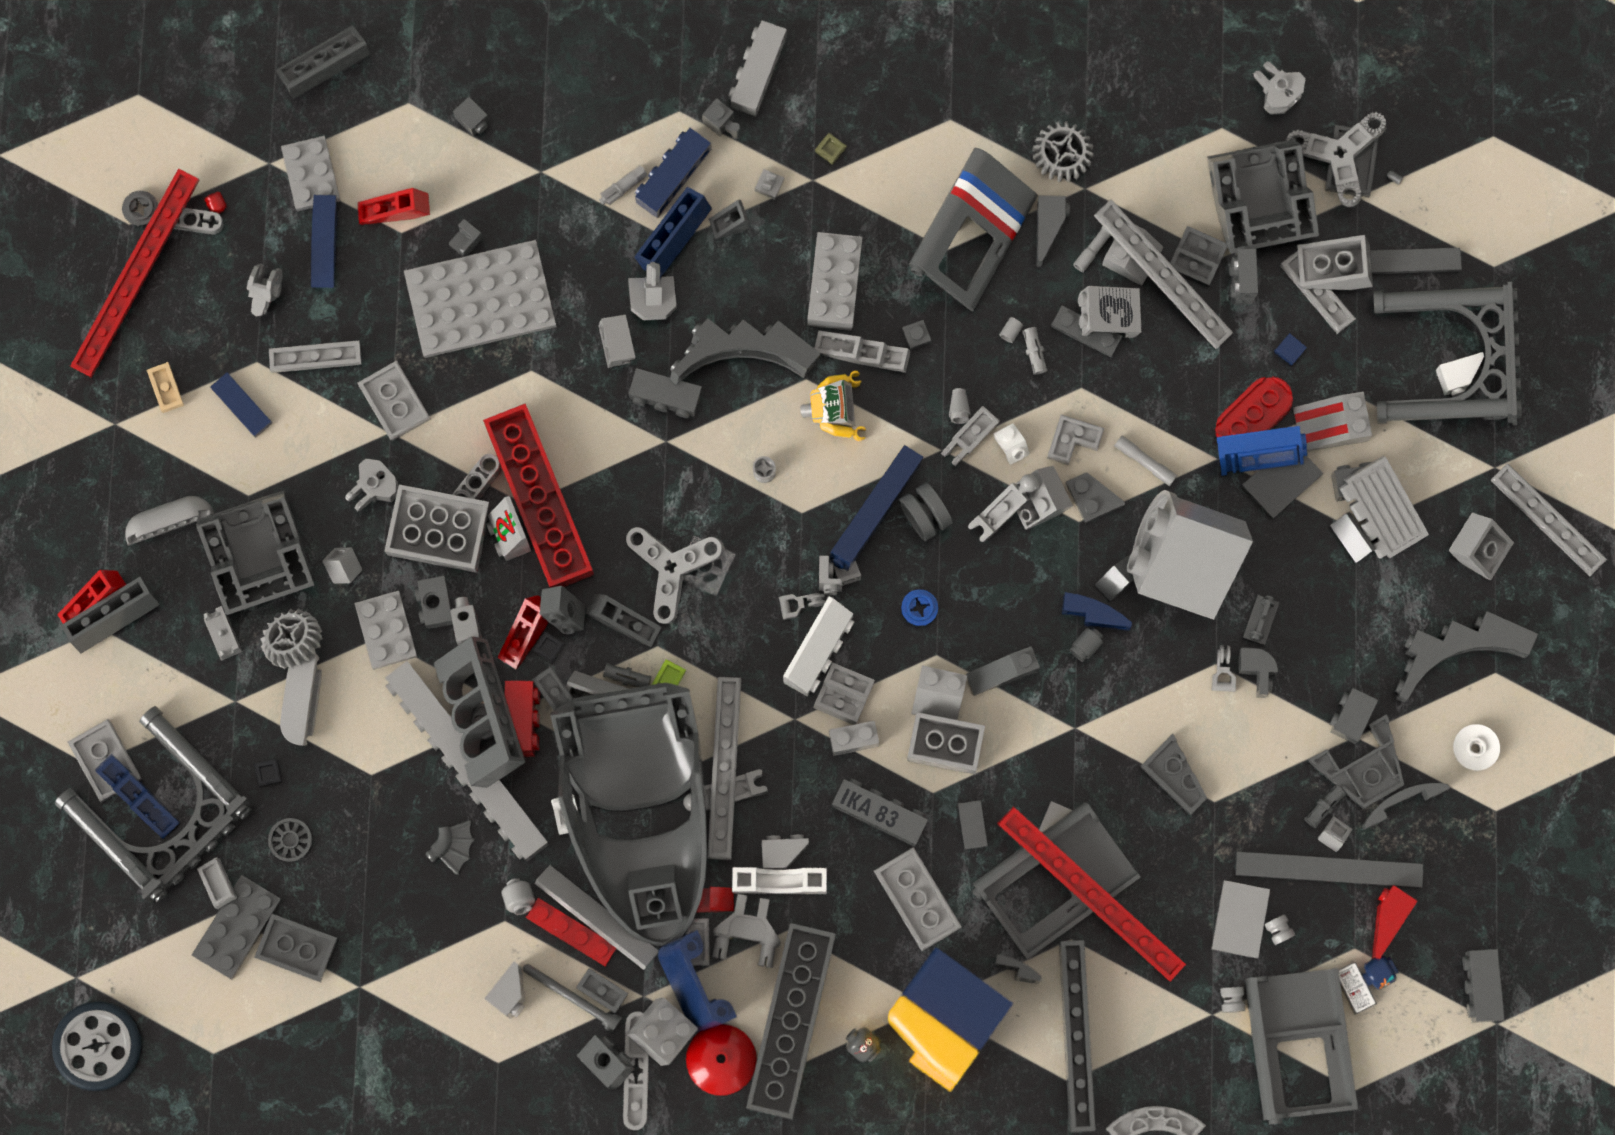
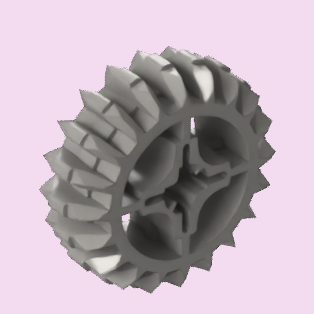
M1056 122L1055 129L1048 125L1047 132L1041 130V137H1036L1035 139L1037 145L1033 146V151L1036 152L1033 155V160H1039L1036 163V167H1043L1042 175L1049 172L1050 180L1055 175L1058 176V182H1061L1062 177H1065L1066 181L1069 182L1071 175L1077 179L1079 178V172L1084 174L1086 172L1085 167H1090L1091 165L1089 159L1093 158V153L1090 151L1093 149V144L1088 143L1090 141L1089 136L1082 137L1085 132L1084 129L1076 131V124L1072 128H1068V122L1064 123V127H1061L1060 123ZM1065 137L1063 141L1057 142L1053 140L1051 142L1054 138ZM1072 140L1079 146L1081 155L1077 154V151L1071 147ZM1067 145V147H1066V152H1065V153L1061 156V158L1059 159V156H1060V153H1059V152H1061L1062 149H1064L1065 146ZM1045 149L1049 150V153L1055 157L1054 164L1047 158ZM1064 162L1073 164L1068 167H1060Z
M290 609L287 614L281 612L279 618L274 616V622L267 623L269 628L263 630L264 637L261 638L263 644L261 648L265 657L273 665L280 666L283 669L287 667L294 669L296 664L302 667L303 661H309L310 655H316L315 649L321 647L319 641L323 639L320 634L322 630L316 618L309 612H303L300 609L296 611Z

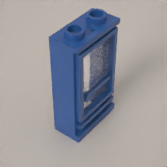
M1300 426L1217 437L1222 476L1227 475L1229 471H1233V473H1236L1237 470L1246 472L1297 465L1298 462H1300V465H1304L1303 456H1307L1305 433L1301 434Z

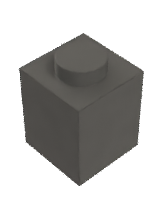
M470 97L453 111L455 119L473 137L477 133L481 134L488 127V115Z

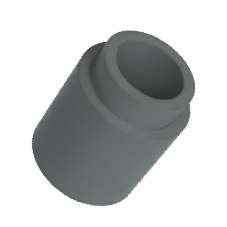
M1086 628L1072 643L1070 652L1081 662H1084L1086 659L1089 660L1103 645L1101 640L1103 638L1102 634L1095 628L1091 630Z

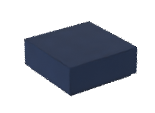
M1289 333L1274 352L1292 366L1307 347Z

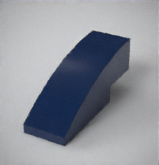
M1067 592L1063 596L1062 614L1083 616L1084 626L1130 630L1132 622L1102 602Z

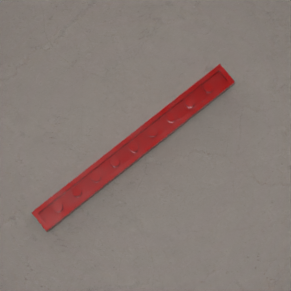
M178 168L70 365L73 369L91 378L93 377L200 180L197 177Z
M1012 807L998 822L1001 828L1170 982L1186 965L1015 807Z

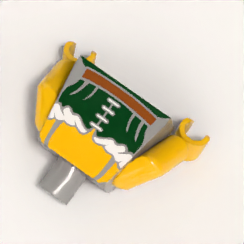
M853 371L849 376L846 374L828 376L817 386V389L811 391V403L801 405L802 417H812L813 422L819 425L821 430L834 436L847 438L853 436L856 441H863L865 437H859L857 431H866V428L859 426L856 429H852L855 426L852 387H858L862 382L860 380L854 381L852 377H858L860 373Z

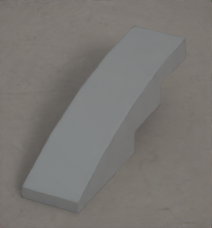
M818 331L814 348L823 356L905 373L911 352L908 348L888 346L884 342L863 340L859 336Z

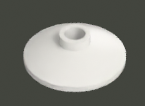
M1474 724L1459 731L1454 740L1453 751L1456 759L1462 766L1470 770L1480 771L1489 768L1496 762L1500 753V743L1496 734L1491 729L1483 725ZM1472 745H1477L1479 747V751L1477 753H1474L1471 750Z

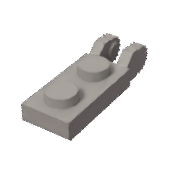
M982 406L957 432L941 454L944 457L948 456L955 446L958 445L962 451L953 459L952 464L956 467L967 454L969 455L1000 421Z

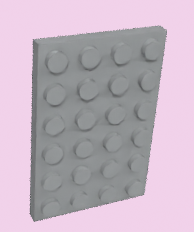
M536 240L404 271L424 358L556 327Z

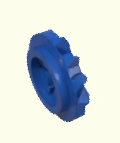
M918 589L911 591L902 601V615L907 622L915 626H926L935 619L938 613L937 600L926 590ZM916 599H918L921 605H929L923 609V617L918 611H911L916 607Z

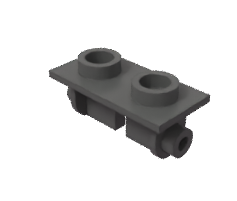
M1257 595L1243 638L1265 645L1280 602L1274 601L1272 596L1265 595L1263 597Z

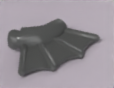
M467 820L451 827L438 828V839L430 846L431 849L426 852V856L430 861L435 862L439 858L458 875L463 863L470 860L469 848L472 842L475 841L470 833L472 821Z

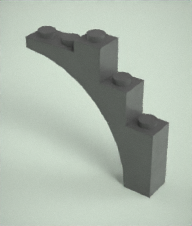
M707 318L703 324L699 322L693 329L692 344L685 351L684 354L686 356L681 361L679 359L676 360L671 366L670 380L678 385L690 373L704 365L737 357L771 361L805 378L818 363L821 354L780 321H777L774 326L769 325L761 334L745 320H742L738 325L734 324L726 333Z
M1488 611L1482 616L1479 615L1473 626L1476 631L1453 620L1448 626H1443L1439 634L1442 640L1417 630L1414 635L1409 634L1404 645L1408 648L1405 654L1413 657V660L1409 658L1404 668V671L1407 672L1404 680L1400 679L1395 689V692L1398 693L1396 700L1405 703L1416 684L1429 670L1438 663L1455 655L1471 651L1492 650L1526 658L1530 654L1538 634Z

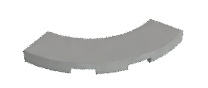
M1152 1106L1136 1109L1122 1115L1113 1121L1106 1130L1111 1135H1138L1153 1130L1168 1131L1176 1135H1198L1206 1125L1182 1110L1164 1106Z

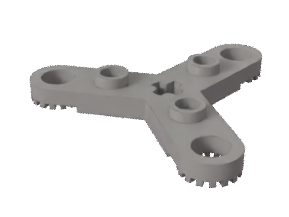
M1372 112L1338 140L1313 133L1310 134L1302 130L1289 133L1287 140L1297 137L1304 139V143L1301 146L1303 156L1331 163L1339 201L1344 206L1352 207L1361 200V190L1354 158L1386 130V120L1380 113ZM1372 120H1379L1381 122L1380 128L1378 127L1376 130L1369 128L1368 124ZM1339 149H1342L1343 152H1347L1344 153L1343 158H1339L1338 155H1335L1338 153ZM1347 190L1356 192V197L1352 198V200H1346L1343 195Z
M639 527L632 528L626 536L627 545L659 571L653 614L655 619L663 624H670L677 618L683 575L720 559L725 549L721 540L708 537L673 552L647 530ZM640 532L643 535V542L637 546L634 543L633 537ZM714 542L717 545V552L714 555H710L707 552L709 544ZM670 561L677 564L674 567L675 572L667 569L670 566ZM663 606H668L671 611L670 616L666 619L661 617L662 615L660 614Z

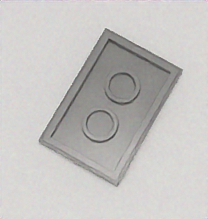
M397 361L357 383L391 442L431 420Z
M109 719L68 741L71 750L100 802H104L117 794L95 772V769L111 753L140 781L142 780Z
M1223 881L1211 950L1258 959L1270 889Z

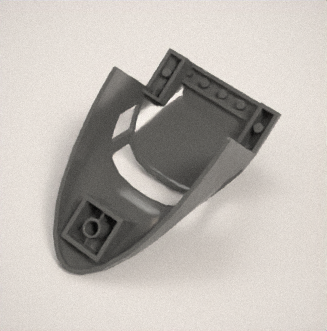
M665 682L574 698L551 712L550 715L560 754L558 800L569 836L587 878L608 912L634 937L651 945L663 946L683 936L691 925L701 901L705 882L707 857L705 789L698 727L690 690ZM571 784L579 794L581 816L573 803ZM691 788V816L689 820L674 830L636 839H615L600 835L596 830L591 811L592 805L605 810L615 811L641 809L677 799Z

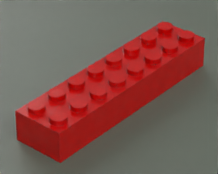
M526 403L484 419L483 422L549 587H565L593 576L594 572Z

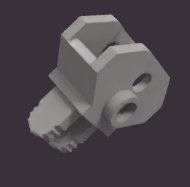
M1266 62L1264 68L1273 77L1270 81L1260 71L1253 73L1266 94L1264 109L1269 114H1284L1301 99L1306 78L1300 72L1285 73L1283 70L1279 72L1271 62Z
M258 264L254 266L247 283V290H249L248 297L253 298L251 312L256 317L266 314L267 310H269L270 302L280 296L283 278L282 269L276 268V270H272L269 278L266 279L264 278L265 265Z
M373 459L363 460L359 464V480L356 481L357 485L345 496L347 501H351L362 491L366 494L355 505L357 512L364 509L370 502L375 503L377 500L393 502L398 491L396 477L381 461Z

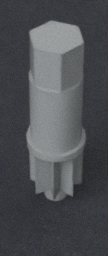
M642 166L636 167L601 193L602 198L599 199L602 205L605 203L608 205L612 204L647 176L646 171Z

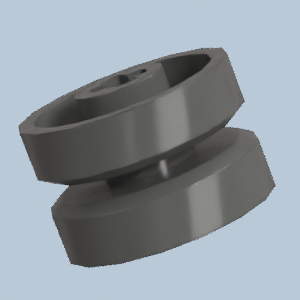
M927 482L916 488V497L907 493L898 500L906 518L925 542L935 536L936 529L934 525L940 530H945L953 524L944 503Z

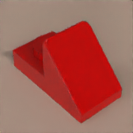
M710 887L703 889L696 913L734 912L732 888Z

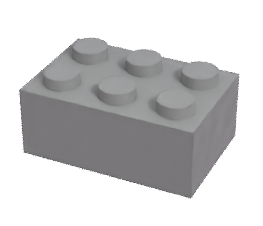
M916 712L907 761L976 774L985 726Z

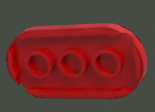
M1263 377L1256 380L1219 416L1216 423V437L1273 429L1289 413L1292 407L1293 396L1290 386L1278 377Z

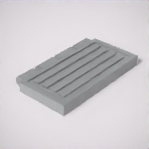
M1386 456L1378 458L1344 479L1346 483L1339 489L1347 502L1353 499L1356 500L1349 506L1358 522L1366 518V521L1360 524L1368 539L1370 541L1375 538L1378 539L1372 545L1375 547L1376 550L1374 551L1379 559L1386 555L1388 558H1391L1429 535Z

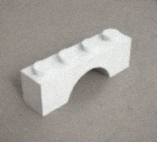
M733 868L732 892L733 894H826V868L792 870Z

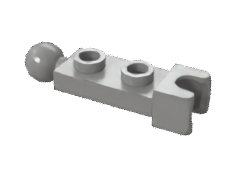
M1027 474L1021 478L1019 487L1015 483L1009 485L968 525L969 529L976 528L979 525L983 527L984 533L980 537L981 542L989 540L1029 500L1025 493L1036 490L1038 486L1036 477Z
M761 769L736 777L735 802L768 793L766 786L757 787L754 785V781L762 777ZM712 784L704 786L707 810H710ZM691 793L686 795L683 800V805L688 811H691Z

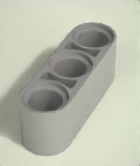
M493 454L483 455L452 495L480 500L501 472L498 458ZM487 462H495L496 467L493 470L487 471L484 469ZM475 479L482 481V485L477 489L470 487L471 482Z

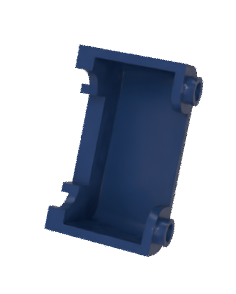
M694 930L663 945L658 952V958L685 1017L698 1028L697 1031H703L737 1018L733 1006L727 1000H716V998L711 1001L708 1000L690 961L699 956L704 947L698 930Z

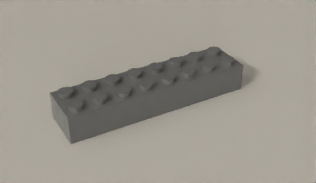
M793 923L789 925L746 1106L748 1110L793 1120L835 941V933Z

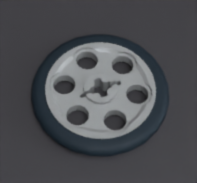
M103 1001L87 1002L68 1012L59 1022L52 1042L53 1059L61 1075L72 1085L90 1091L106 1090L124 1081L134 1070L141 1051L140 1033L132 1017L121 1007ZM91 1016H95L98 1019V1026L93 1030L88 1029L86 1026V1020ZM112 1023H117L121 1030L117 1036L113 1037L109 1035L108 1028ZM73 1032H77L81 1038L79 1044L75 1046L70 1045L68 1042V1037ZM96 1039L99 1043L110 1042L99 1047V1052L90 1048L83 1050L86 1047H91ZM117 1046H122L125 1049V1055L122 1059L117 1060L113 1057V1050ZM78 1055L83 1056L85 1059V1064L80 1069H76L72 1063L73 1059ZM100 1062L107 1065V1072L102 1076H98L95 1073V1066Z

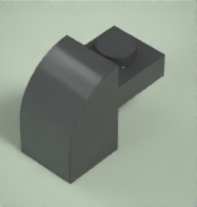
M1241 648L1238 652V674L1257 675L1256 698H1266L1273 688V680L1269 678V675L1275 676L1278 673L1276 661L1264 650Z

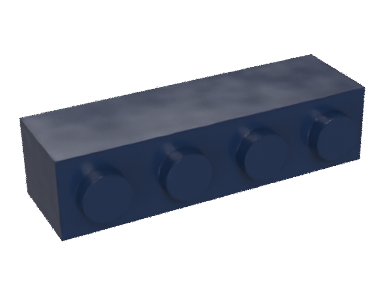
M690 127L686 133L684 131L680 133L672 150L669 148L662 157L663 162L659 167L655 166L651 170L648 181L645 184L641 183L635 191L636 203L657 219L712 150L711 142Z
M688 186L634 256L644 271H646L647 264L655 262L660 265V278L711 212L712 207L704 195Z

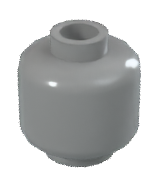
M518 878L512 879L507 882V886L502 890V897L509 912L515 915H522L532 909L535 897L531 885L527 881H520Z

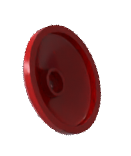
M720 1024L700 1031L691 1041L686 1055L687 1069L691 1079L699 1088L714 1095H729L744 1088L753 1077L757 1063L756 1051L751 1039L742 1030L726 1024ZM722 1054L726 1057L724 1063L717 1062L718 1055Z

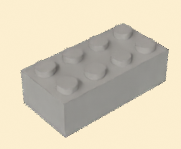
M817 232L808 326L853 330L862 237Z

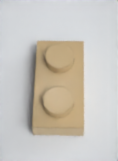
M167 362L148 369L147 373L161 412L165 413L184 406L170 364Z

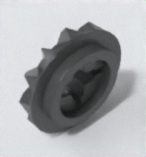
M135 191L124 199L122 213L129 223L136 226L148 225L158 207V202L147 191ZM137 201H139V203L142 206H146L143 213L144 216H142V214H140L138 211L135 212V210L138 209Z

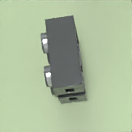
M1238 249L1235 256H1232V262L1229 263V276H1233V284L1230 285V297L1234 298V305H1253L1258 294L1256 249Z

